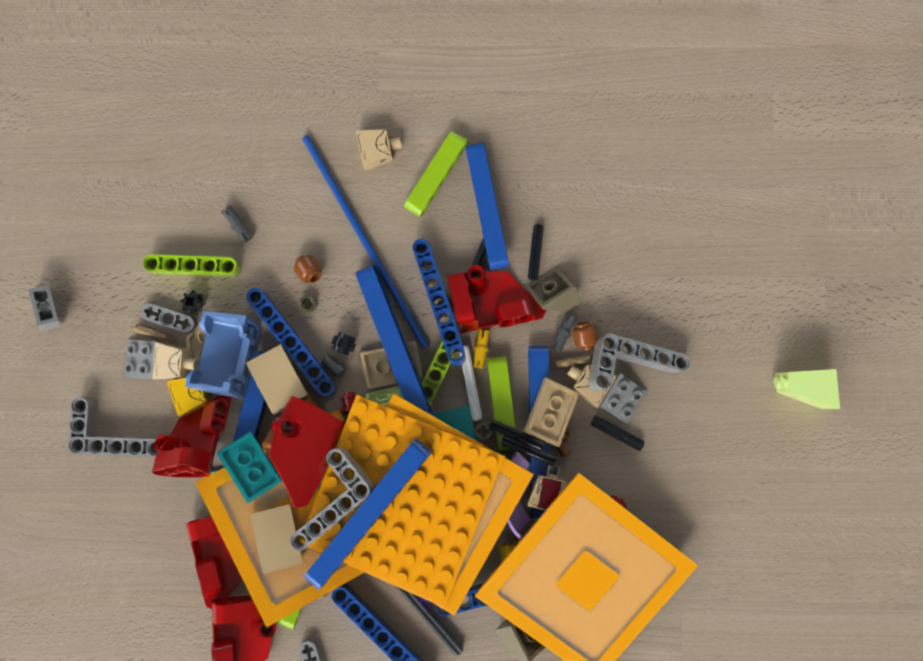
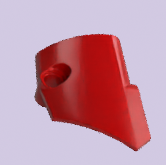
M474 265L465 273L460 272L447 275L460 334L497 325L500 327H510L543 319L547 310L541 308L531 294L508 271H484L481 266Z
M217 396L214 400L207 402L204 407L179 417L169 436L160 434L155 440L154 449L161 453L155 456L152 473L158 476L174 478H202L210 476L218 437L225 429L231 397Z
M291 396L281 416L272 423L274 437L268 456L277 469L296 509L308 506L327 471V454L336 446L345 423L324 410ZM284 422H286L287 427L283 431L282 425Z
M209 515L185 524L195 558V568L205 606L212 609L211 600L229 597L243 579L212 516Z
M251 595L211 600L213 642L211 643L212 661L267 660L272 636L275 634L277 627L274 623L266 631L261 630L265 623Z

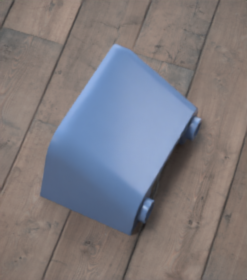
M204 311L199 322L200 328L206 333L198 370L192 369L186 375L185 387L243 399L251 376L246 362L254 359L256 356L261 333L260 326L244 315Z

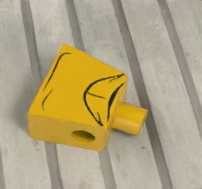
M185 378L167 381L178 416L188 415L211 401L209 392L185 387Z

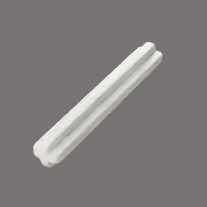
M463 346L466 360L462 364L470 411L472 420L478 421L482 419L470 350L468 346Z

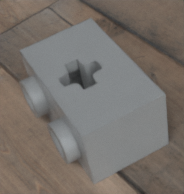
M45 285L28 289L40 331L61 327L50 286Z

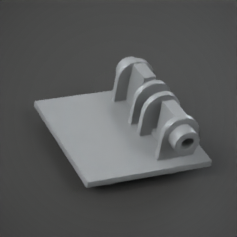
M128 339L124 377L153 380L155 343L160 342Z
M619 373L599 407L628 424L647 391Z

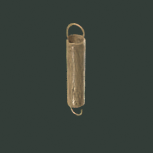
M138 324L135 325L133 330L136 333L165 342L172 338L167 333Z
M585 355L555 360L554 366L557 369L572 365L588 364L592 362L590 357L593 356Z

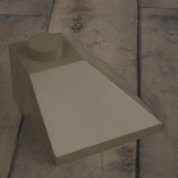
M558 267L525 287L541 308L545 310L566 312L581 302L575 286Z
M506 620L495 629L503 647L523 661H532L545 648V646L509 620Z

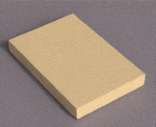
M408 342L406 345L419 378L424 379L417 342ZM384 347L360 352L367 390L397 384Z
M281 344L246 362L273 415L285 408L291 396L299 399L308 396Z
M543 378L524 433L553 446L560 447L579 392L551 379Z
M290 504L250 514L263 574L303 564L301 552L294 550L290 544L291 536L296 532Z

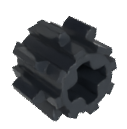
M194 290L189 294L183 293L184 298L180 300L184 304L182 310H189L190 314L193 315L197 310L202 312L201 307L206 304L202 301L204 295H197ZM192 299H195V300L193 301V302L195 303L194 306H192V301H191Z
M339 332L337 336L334 335L331 342L333 344L332 349L349 355L350 351L353 352L356 346L354 343L355 338Z

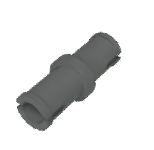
M231 205L225 207L226 210L223 209L221 213L231 224L230 228L236 231L243 243L248 242L249 238H253V235L245 226V221L237 215Z
M568 313L565 314L560 328L556 330L557 335L550 346L552 350L556 352L558 350L559 353L562 352L567 338L571 336L572 327L577 320L575 316L571 314L569 316Z

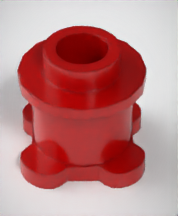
M346 392L340 398L343 402V410H340V414L350 413L356 397L355 392Z

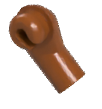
M567 428L560 447H556L563 458L571 453L566 446L567 439L570 437V431Z

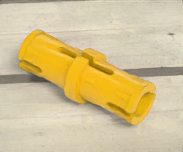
M478 330L477 343L474 346L473 368H478L479 365L480 369H485L486 352L489 351L487 345L490 331L484 330L483 336V330Z

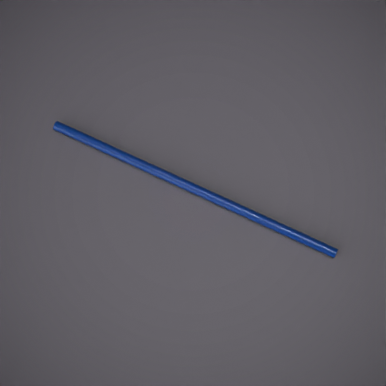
M309 135L302 138L303 142L422 349L428 347L427 340Z

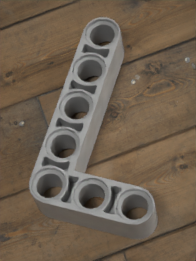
M607 334L599 338L595 343L588 384L595 392L609 388L613 381L616 358L672 374L688 370L691 361L683 353L615 334ZM605 340L609 343V348L605 346ZM623 345L627 348V353L624 352ZM641 350L645 353V358L641 355ZM659 355L662 357L663 362L659 360ZM601 359L605 360L606 367L602 365ZM598 377L603 381L602 386L598 383Z
M78 397L71 402L68 448L72 453L155 457L156 454L161 453L154 449L156 438L94 436L95 401L89 397ZM83 401L86 404V408L84 411L81 408V404ZM81 421L85 424L83 430L80 428ZM80 440L83 442L82 449L79 448ZM99 441H101L103 444L101 450L98 448ZM118 441H120L122 444V449L120 451L117 449ZM137 442L141 444L142 448L140 451L136 449Z
M344 447L330 450L326 458L330 467L347 487V490L291 536L290 544L294 550L301 551L315 542L366 500L375 489L371 479ZM336 452H339L341 454V462H338L335 459ZM348 468H351L354 471L353 478L348 476ZM360 484H363V485L366 486V488H367V493H366V494H363V493L360 491V489H359ZM345 497L351 500L352 504L350 507L345 504ZM329 510H333L336 513V519L330 517ZM315 522L320 525V531H317L314 528ZM299 535L305 538V544L300 542Z

